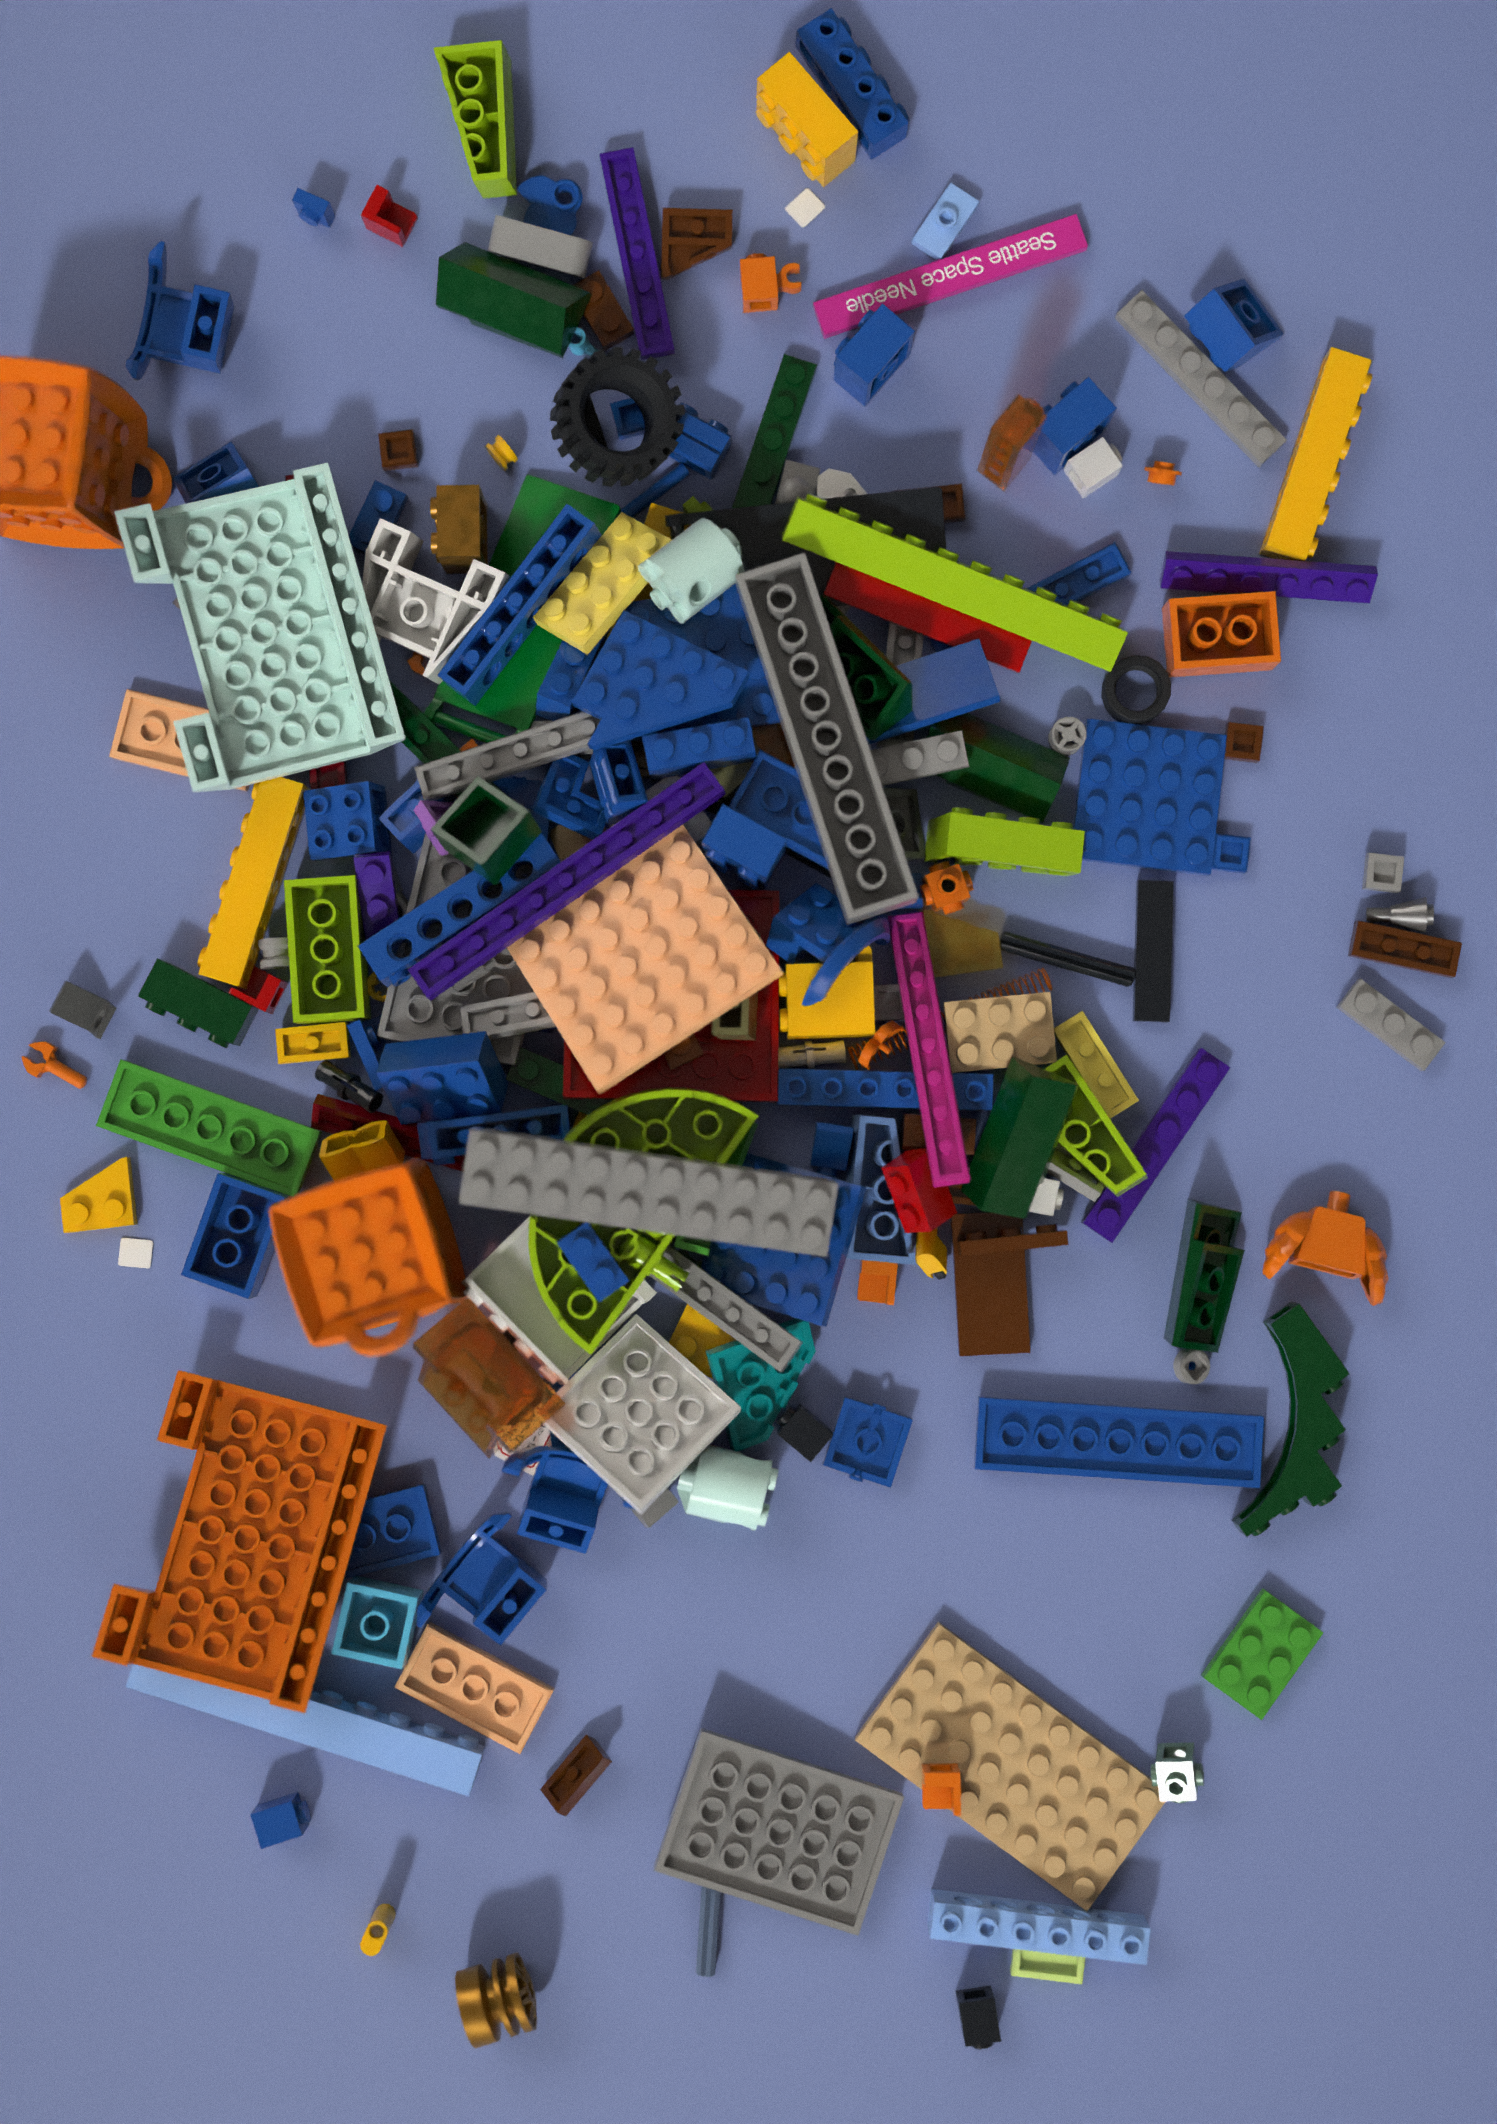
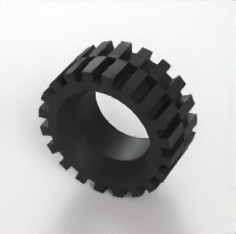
M612 347L607 355L604 349L595 351L589 359L586 356L570 372L552 401L556 405L550 411V421H556L557 423L551 430L553 440L561 438L563 442L557 451L562 458L570 454L574 461L569 467L575 473L581 467L586 469L588 472L584 479L592 483L599 476L603 477L602 486L612 487L618 480H620L621 487L631 485L636 479L638 481L643 480L655 471L675 450L679 443L675 440L683 433L684 424L678 423V421L685 415L684 405H675V401L682 395L677 385L671 389L669 388L667 382L673 376L667 369L659 374L654 369L659 361L652 356L646 362L639 360L642 351L632 348L626 356H623V347ZM611 389L620 391L635 401L642 412L645 422L644 438L639 447L629 451H615L604 447L594 439L587 428L584 416L585 403L590 394L599 390Z

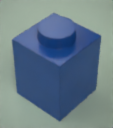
M299 1792L258 1804L250 1814L261 1849L302 1836L309 1826L308 1822L311 1821L308 1804L305 1800L301 1801Z

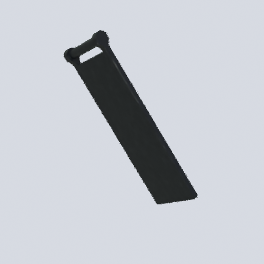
M940 487L824 499L827 501L825 507L839 512L840 507L847 508L860 514L858 521L870 526L876 520L894 528L892 534L905 539L906 534H911L925 540V548L935 552H938L940 547L946 549L943 498ZM795 502L665 515L666 527H670L672 540L684 531V525L694 524L701 518L710 520L721 530L723 528L730 530L740 543L745 572L805 553L819 597L824 593L835 564L833 560L782 540V534ZM829 598L836 606H847L844 603Z

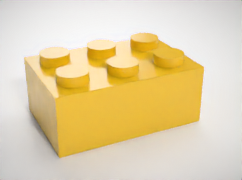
M790 52L757 78L756 115L766 128H773L779 135L778 139L781 146L788 154L794 153L802 162L801 167L809 179L812 181L816 179L824 188L855 162L858 130Z

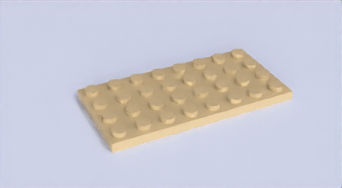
M937 1622L855 1736L856 1742L920 1789H922V1764L958 1763L961 1772V1816L958 1817L1085 1911H1088L1166 1802L1160 1801L1159 1787L1152 1786L1151 1778L940 1622Z

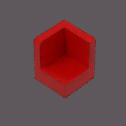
M379 185L375 186L361 213L366 229L401 247L405 245L418 220L416 213L393 202L389 190Z
M254 966L247 989L231 987L228 993L264 1012L273 1014L288 983Z

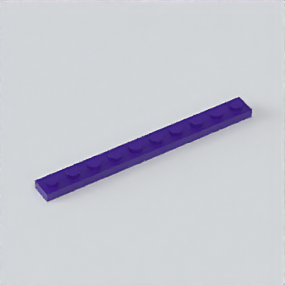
M703 762L410 967L408 971L425 996L432 1001L726 795L725 790L705 762Z

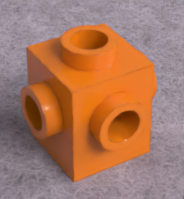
M949 861L929 867L930 873L924 876L922 879L924 885L920 886L925 905H931L933 913L943 910L944 915L964 909L963 903L967 902L970 898L969 891L974 890L968 871H962L959 864L950 866ZM944 880H951L953 882L954 890L952 892H945L942 889L941 884Z

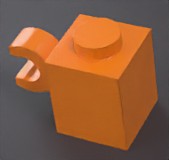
M755 253L748 255L746 259H740L743 313L778 310V292H787L789 294L801 292V282L792 283L787 279L791 274L800 273V264L788 263L776 274L775 256L767 257L765 254Z

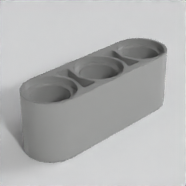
M496 215L488 251L585 278L593 242Z

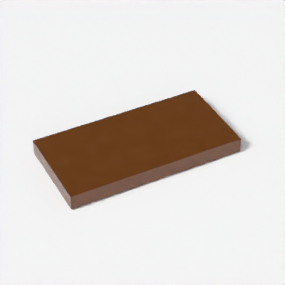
M991 1212L961 1213L951 1217L959 1356L1030 1353L1025 1250L960 1256L958 1255L957 1240H965V1233L986 1231V1237L1001 1236L1000 1229L1021 1227L1022 1234H1024L1023 1218Z

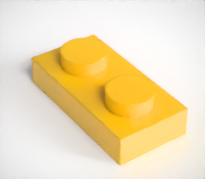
M340 1022L275 1029L278 1064L351 1058L348 1023Z

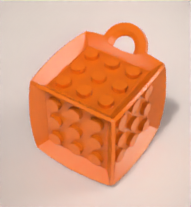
M0 356V536L30 543L66 548H124L114 511L151 503L153 511L160 510L167 503L172 490V478L166 462L156 451L148 447L147 415L137 401L121 385L94 369L48 359ZM136 463L144 466L152 477V488L144 497L132 496V478Z
M413 1158L405 1163L362 1172L320 1185L280 1202L273 1203L268 1210L278 1258L290 1297L310 1344L317 1348L348 1342L350 1347L361 1355H385L403 1346L413 1336L418 1326L419 1318L436 1312L447 1304L462 1303L466 1299V1296L463 1294L466 1287L461 1283L465 1279V1274L453 1227L427 1162L420 1158ZM398 1322L390 1333L381 1337H371L365 1332V1330Z

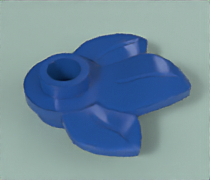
M540 175L527 179L519 185V193L531 203L524 215V223L567 235L574 233L577 226L576 212L580 209L583 202L581 188L576 182L570 179H560L554 182L550 178ZM561 194H570L572 196L571 202L568 204L561 203L559 201Z

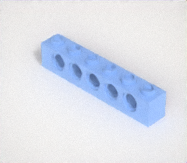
M931 1889L927 1920L930 1939L1147 1965L1151 1928L1142 1914L1093 1908L1085 1911L1083 1908L1076 1906Z

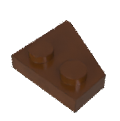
M663 208L661 279L668 280L732 249L733 210Z

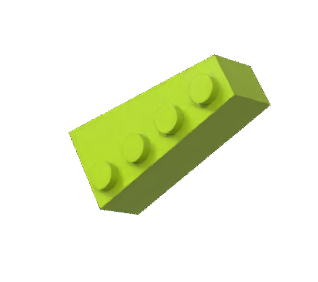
M502 40L434 47V53L440 66L443 83L448 93L454 120L460 133L461 143L475 186L483 199L517 195L512 63Z
M955 807L952 808V812L928 820L924 862L937 863L938 860L950 857L954 858V865L959 864L960 866L982 865L983 861H988L989 869L1014 870L1017 865L1021 866L1022 872L1072 876L1081 873L1085 831L1074 830L1073 824L1067 822H1052V826L1040 825V819L1020 817L1019 821L1006 820L1007 815L1003 813L987 812L985 817L973 815L972 809Z
M1068 1055L1063 1056L1045 1068L1049 1072L1079 1084L1058 1143L1117 1197L1147 1179L1146 1172Z

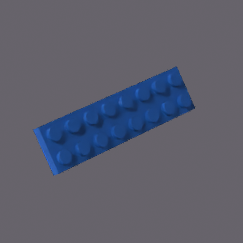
M978 1396L974 1468L979 1470L1260 1488L1264 1416Z

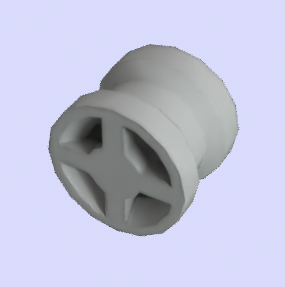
M1064 717L1059 719L1053 725L1048 735L1050 748L1065 756L1075 754L1086 740V728L1077 718Z
M288 937L258 940L259 948L263 951L260 969L290 968Z

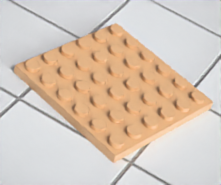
M681 825L507 947L599 1094H602L783 975L782 970L684 825Z

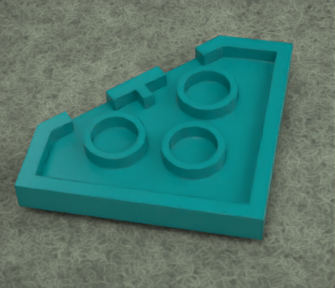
M795 1318L779 1324L803 1342L783 1372H779L737 1340L706 1351L713 1382L741 1407V1412L725 1427L732 1450L741 1451L769 1439L775 1428L772 1425L782 1407L786 1408L799 1384L797 1379L806 1363L809 1364L816 1352L809 1322Z

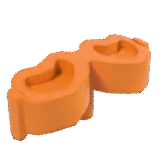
M893 1020L881 1026L864 1046L858 1062L870 1071L869 1065L877 1051L880 1049L889 1055L892 1049L884 1043L899 1031L903 1032L905 1029Z

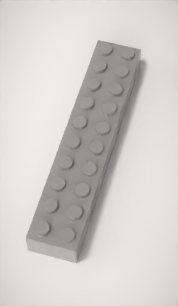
M805 553L737 574L736 588L847 925L916 903L918 894Z
M471 1126L459 1204L827 1257L838 1183L833 1179Z

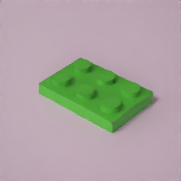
M1262 1588L1201 1676L1262 1720L1318 1642L1323 1632Z

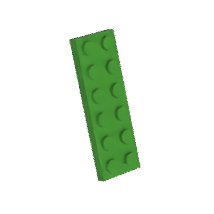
M120 1059L96 1124L97 1127L291 1197L299 1194L322 1134L320 1130Z

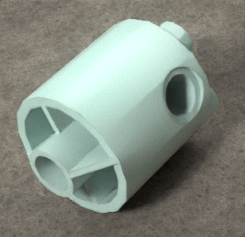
M705 518L696 521L638 565L640 574L650 583L653 589L650 592L652 601L661 610L667 607L680 623L687 621L736 583V575L745 572L742 563L741 546L735 535L727 528L721 530Z
M709 1444L680 1474L677 1490L685 1514L721 1523L740 1524L753 1531H756L757 1525L765 1527L770 1508L769 1504L764 1503L767 1489L774 1491L779 1469L772 1468L773 1460L753 1459L743 1455L741 1452Z

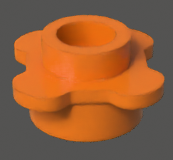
M1154 461L1153 468L1145 467L1144 471H1149L1147 482L1175 486L1176 476L1182 475V472L1174 471V463Z

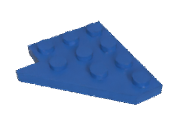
M623 610L574 696L572 704L574 707L601 720L588 742L589 748L595 751L731 708L745 687L750 674L749 671Z

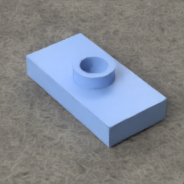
M950 183L913 237L911 244L936 261L943 259L978 208L980 201Z

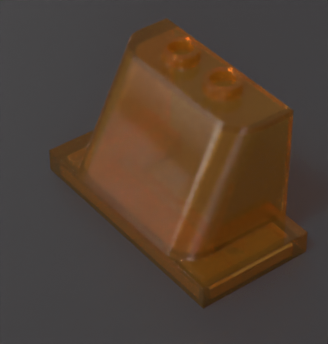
M466 1298L413 1343L412 1348L424 1360L418 1382L488 1459L502 1447L511 1454L566 1404L469 1298Z

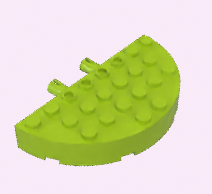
M685 1087L647 1089L625 1095L596 1109L571 1129L562 1140L725 1164L758 1115L734 1100L705 1090ZM530 1214L528 1231L530 1262L541 1297L563 1331L590 1355L597 1348L647 1275L653 1274L673 1288L675 1292L681 1288L682 1284L671 1274L683 1282L686 1281L689 1275L688 1271L683 1270L663 1256L664 1250L675 1235L588 1222L629 1279V1282L599 1302L557 1244L560 1238L582 1224L583 1221Z

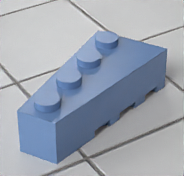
M852 1115L851 1127H853V1135L848 1156L846 1182L866 1187V1192L846 1259L916 1265L915 1252H913L911 1241L912 1233L904 1232L882 1171L883 1166L900 1155L896 1121L894 1118Z

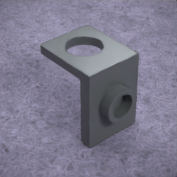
M64 981L49 1012L88 1030L93 1036L101 1039L117 1008L108 1000L68 981Z

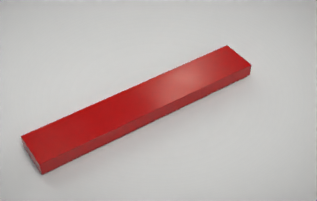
M838 562L834 564L823 595L951 647L979 638L988 662L1016 673H1020L1032 640Z

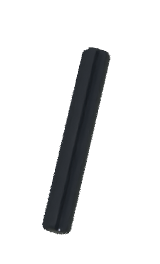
M1007 931L1001 934L998 949L1001 951L1126 987L1133 984L1136 970L1132 967Z

